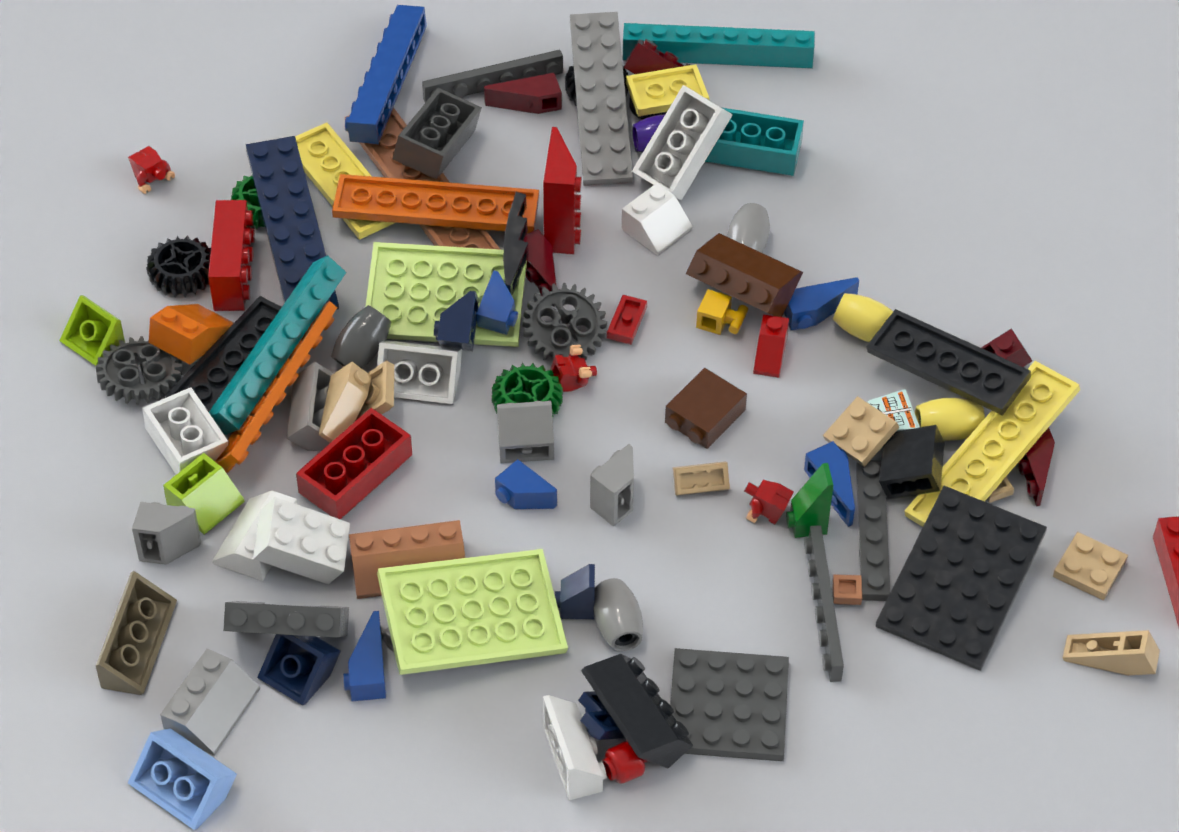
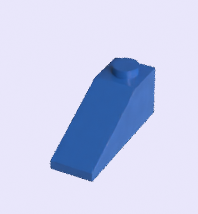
M858 277L796 288L784 312L785 317L789 318L790 330L816 326L834 314L844 293L858 295Z
M832 441L806 453L804 471L811 477L822 463H828L834 485L831 506L845 524L850 527L853 525L855 505L849 460L846 452L839 449L835 442Z
M373 611L348 661L349 673H343L344 690H350L351 701L386 698L379 611Z

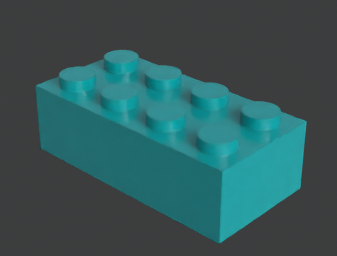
M723 108L733 115L705 162L794 176L802 144L804 120Z

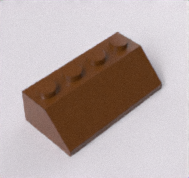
M718 233L696 251L686 274L770 315L782 317L803 272Z

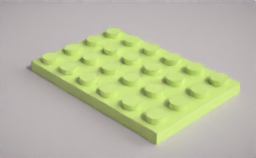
M374 242L366 306L369 305L375 308L392 322L386 339L438 342L436 336H434V324L436 320L440 321V314L469 291H476L480 305L493 270L499 272L505 283L504 250ZM527 261L512 295L515 301V311L518 312L515 326H510L508 334L505 335L478 327L476 324L474 344L519 347Z
M543 549L378 568L377 576L399 675L564 654L568 650Z

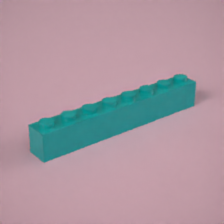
M624 23L622 60H627L639 39L642 41L648 39L658 46L656 49L665 54L668 51L675 55L679 63L813 69L815 31Z
M328 255L312 263L209 411V414L224 435L240 429L347 273Z

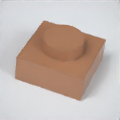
M833 574L834 604L861 605V575Z

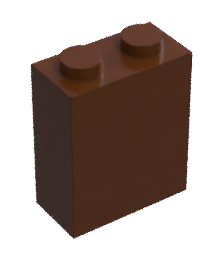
M704 367L666 405L665 423L671 429L689 437L693 443L700 444L708 449L746 410L747 393Z

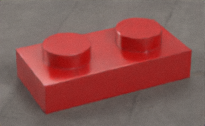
M622 295L607 330V339L632 345L647 309V300Z

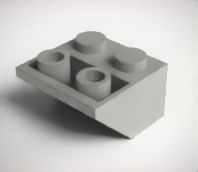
M551 401L497 404L500 463H513L517 459L521 462L554 460Z
M630 444L622 450L614 452L605 464L597 466L590 475V508L612 526H615L633 511V447Z
M140 502L132 526L139 561L166 565L200 546L201 537L194 508L163 505L157 502Z

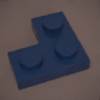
M595 691L583 692L578 701L585 707L586 713L580 721L588 728L587 732L597 740L625 738Z

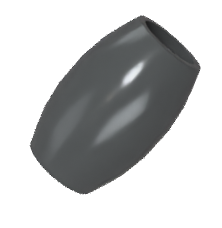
M369 305L356 313L342 329L335 342L331 357L343 367L351 362L360 368L365 367L378 353L379 343L386 340L392 322L375 308Z

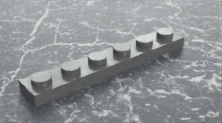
M559 49L422 81L423 100L426 103L437 88L458 97L484 92V86L549 73L561 74L563 73V54Z
M870 460L865 467L858 462L856 463L862 600L887 601L890 595L886 494L879 482L881 461Z
M810 526L809 537L804 538L805 554H810L811 560H808L809 577H814V583L811 584L812 599L818 602V606H815L816 623H821L822 630H819L820 647H825L826 653L822 655L823 670L829 672L830 682L842 681L844 664L821 526Z

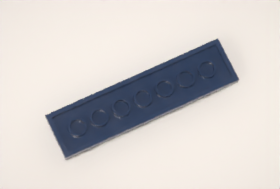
M295 136L246 144V153L284 303L312 263L326 256ZM334 290L326 303L330 301L338 307L336 309L338 310L339 303L336 291Z

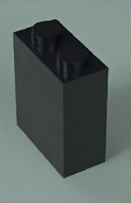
M937 425L896 431L884 444L879 482L888 499L940 491L945 442Z

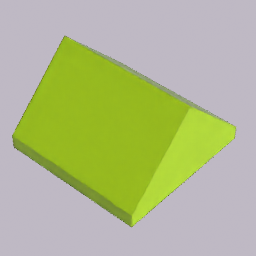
M80 295L59 341L96 366L98 365V357H103L104 350L110 351L111 344L118 347L119 340L125 342L120 319L84 295Z

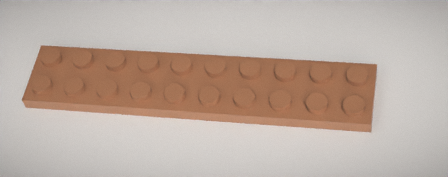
M394 107L379 144L359 143L384 178L450 183L443 172L438 179H435L392 159L398 135L407 126ZM420 225L434 246L501 250L489 233L483 229Z

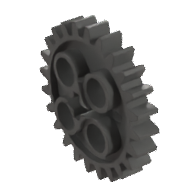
M554 283L550 292L543 287L542 296L535 293L533 297L534 302L528 301L527 308L529 310H524L523 317L526 319L522 322V327L527 329L524 330L523 335L524 337H530L528 346L536 344L535 354L541 351L544 352L543 360H546L549 356H552L554 360L555 355L568 357L571 345H581L580 348L583 349V352L578 357L580 356L586 361L588 357L587 352L594 355L596 352L595 346L601 347L602 340L600 338H605L606 331L603 329L606 328L607 321L602 320L605 318L606 312L598 311L602 303H593L594 294L588 297L585 296L586 288L577 292L576 284L570 290L567 289L566 283H563L561 289H558ZM570 304L575 310L568 311L563 306ZM549 316L553 321L544 322L541 317ZM583 325L588 328V331L581 332L576 327ZM562 337L566 340V343L559 344L554 338Z
M140 336L138 341H134L132 337H129V343L119 340L118 347L111 344L110 351L104 350L103 357H98V365H96L97 382L100 383L101 390H106L107 396L115 394L116 401L122 397L125 398L126 404L131 399H135L136 405H139L141 399H145L147 403H150V398L152 397L159 401L161 400L160 394L166 395L169 389H172L181 379V375H183L182 360L148 343L149 340L144 341L143 336ZM135 356H138L140 369L142 376H144L145 384H141L138 366L135 363Z

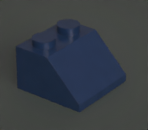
M469 291L440 314V321H435L434 336H436V340L441 347L459 348L464 351L473 352L477 324L476 313L480 301L476 291Z
M276 634L257 678L299 704L306 705L331 676L341 651L317 636Z

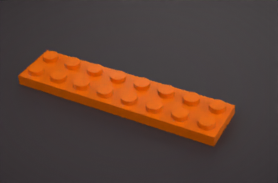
M340 174L332 215L333 218L506 231L508 215L515 194L519 192L526 194L527 208L523 217L527 218V233H531L535 229L539 190Z
M330 301L323 306L240 429L232 432L227 439L229 445L215 461L223 467L226 473L236 463L240 465L248 456L249 452L246 449L250 444L253 445L262 433L259 431L262 424L266 425L273 417L274 412L271 410L275 405L278 406L286 396L284 390L287 386L290 387L298 378L299 374L296 371L308 362L311 357L308 354L311 348H316L323 339L320 334L323 330L326 331L334 322L335 318L332 316L338 307Z

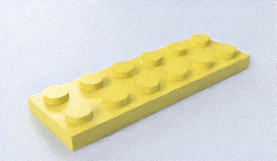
M327 122L295 136L304 172L332 207L340 174L371 176ZM342 218L359 240L395 223Z

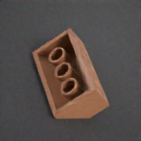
M460 520L349 534L357 599L382 596L377 576L378 568L465 558Z

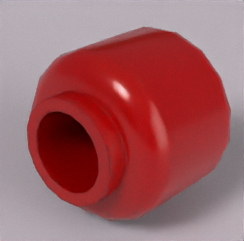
M628 741L607 749L605 758L602 759L609 780H615L619 784H624L642 776L645 772V763L648 762L636 755Z

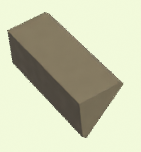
M135 571L130 573L95 667L101 688L142 695L147 686L177 599Z

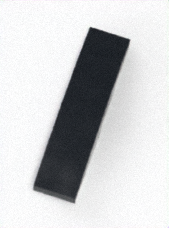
M519 192L515 194L504 236L505 284L511 295L515 291L529 256L528 242H524L528 232L527 218L523 217L527 208L526 194Z

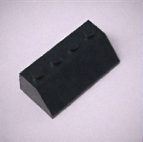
M618 654L585 666L581 672L639 758L669 768L693 746L687 737L689 734L688 730L681 722L676 721L672 715L674 713L673 708L667 701L661 699L658 694L660 691L654 681L646 677L643 672L645 667L637 658H629Z

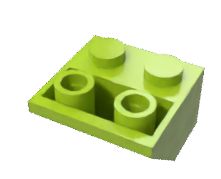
M205 453L163 485L167 505L194 508L199 531L204 535L245 502L223 467Z

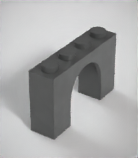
M247 601L225 602L223 631L343 637L348 635L349 607L276 605Z

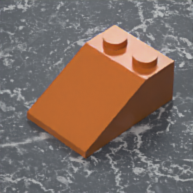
M199 304L166 306L150 317L148 343L191 365L202 357L234 322Z

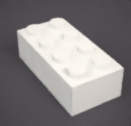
M683 85L632 172L653 185L656 183L660 184L674 194L677 199L682 200L733 114Z

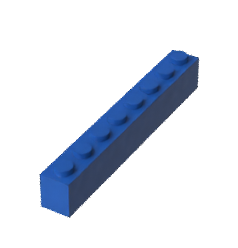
M397 5L394 13L390 15L389 25L383 31V39L377 45V53L371 59L369 72L366 71L363 86H360L358 89L357 100L352 103L351 114L345 119V131L349 133L350 142L379 144L426 30L425 7Z

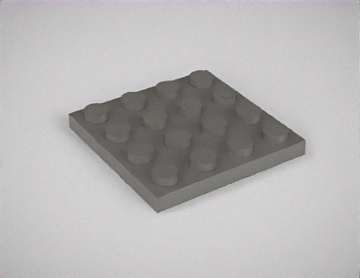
M675 648L670 705L674 710L672 715L676 721L681 722L689 732L687 737L693 744L684 754L784 761L789 657Z

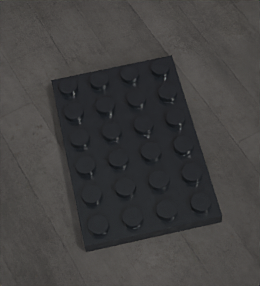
M943 486L876 621V627L981 671L1046 534L1047 527Z

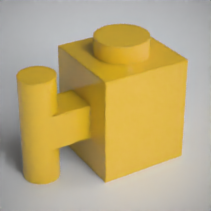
M707 289L697 310L696 328L721 335L727 323L730 324L729 332L737 334L749 309L745 305H739L737 311L731 310L732 296Z

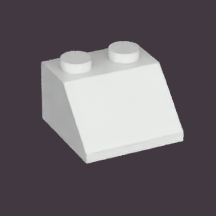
M658 183L622 208L621 229L657 256L690 232L693 227L676 196Z

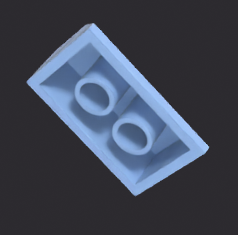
M169 728L150 732L128 784L193 830H196L226 799L237 774Z

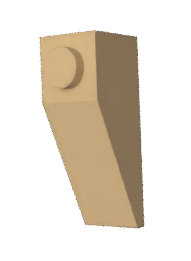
M353 362L347 364L330 377L319 430V436L329 443L355 422L369 393L372 376Z
M1149 630L1067 635L1062 658L1066 662L1119 674L1147 675L1156 674L1160 650Z

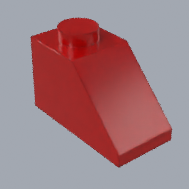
M763 314L753 374L779 378L787 342L789 318Z

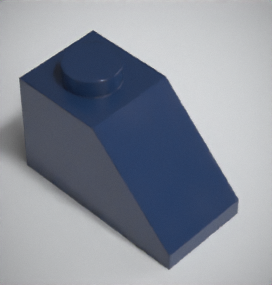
M588 564L561 580V591H555V599L558 608H560L561 619L594 620L595 564Z

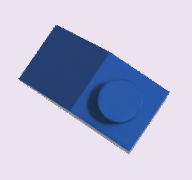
M493 270L476 313L477 326L507 335L510 326L514 327L517 322L518 312L515 311V301L498 271Z
M518 459L495 477V495L502 503H507L515 510L554 509L557 506V489Z

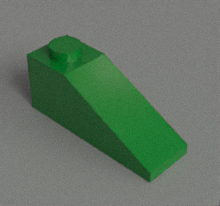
M822 463L791 500L790 511L786 512V522L788 528L793 529L795 538L809 537L810 526H821L822 534L827 535L834 486L828 463Z

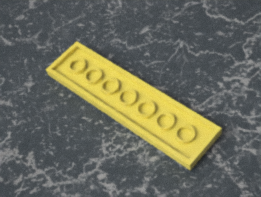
M1034 361L1028 368V370H1031V378L1003 416L991 411L942 467L940 491L919 494L905 509V517L923 527L943 486L985 502L1080 391L1079 384Z

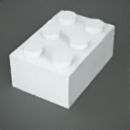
M274 497L260 510L253 559L329 585L344 572L350 523Z

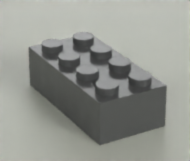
M437 88L398 135L392 159L402 163L404 166L420 171L426 176L438 179L476 130L482 107Z

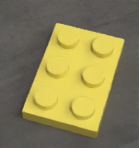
M697 64L626 76V85L638 116L667 112L683 85L709 100V95Z

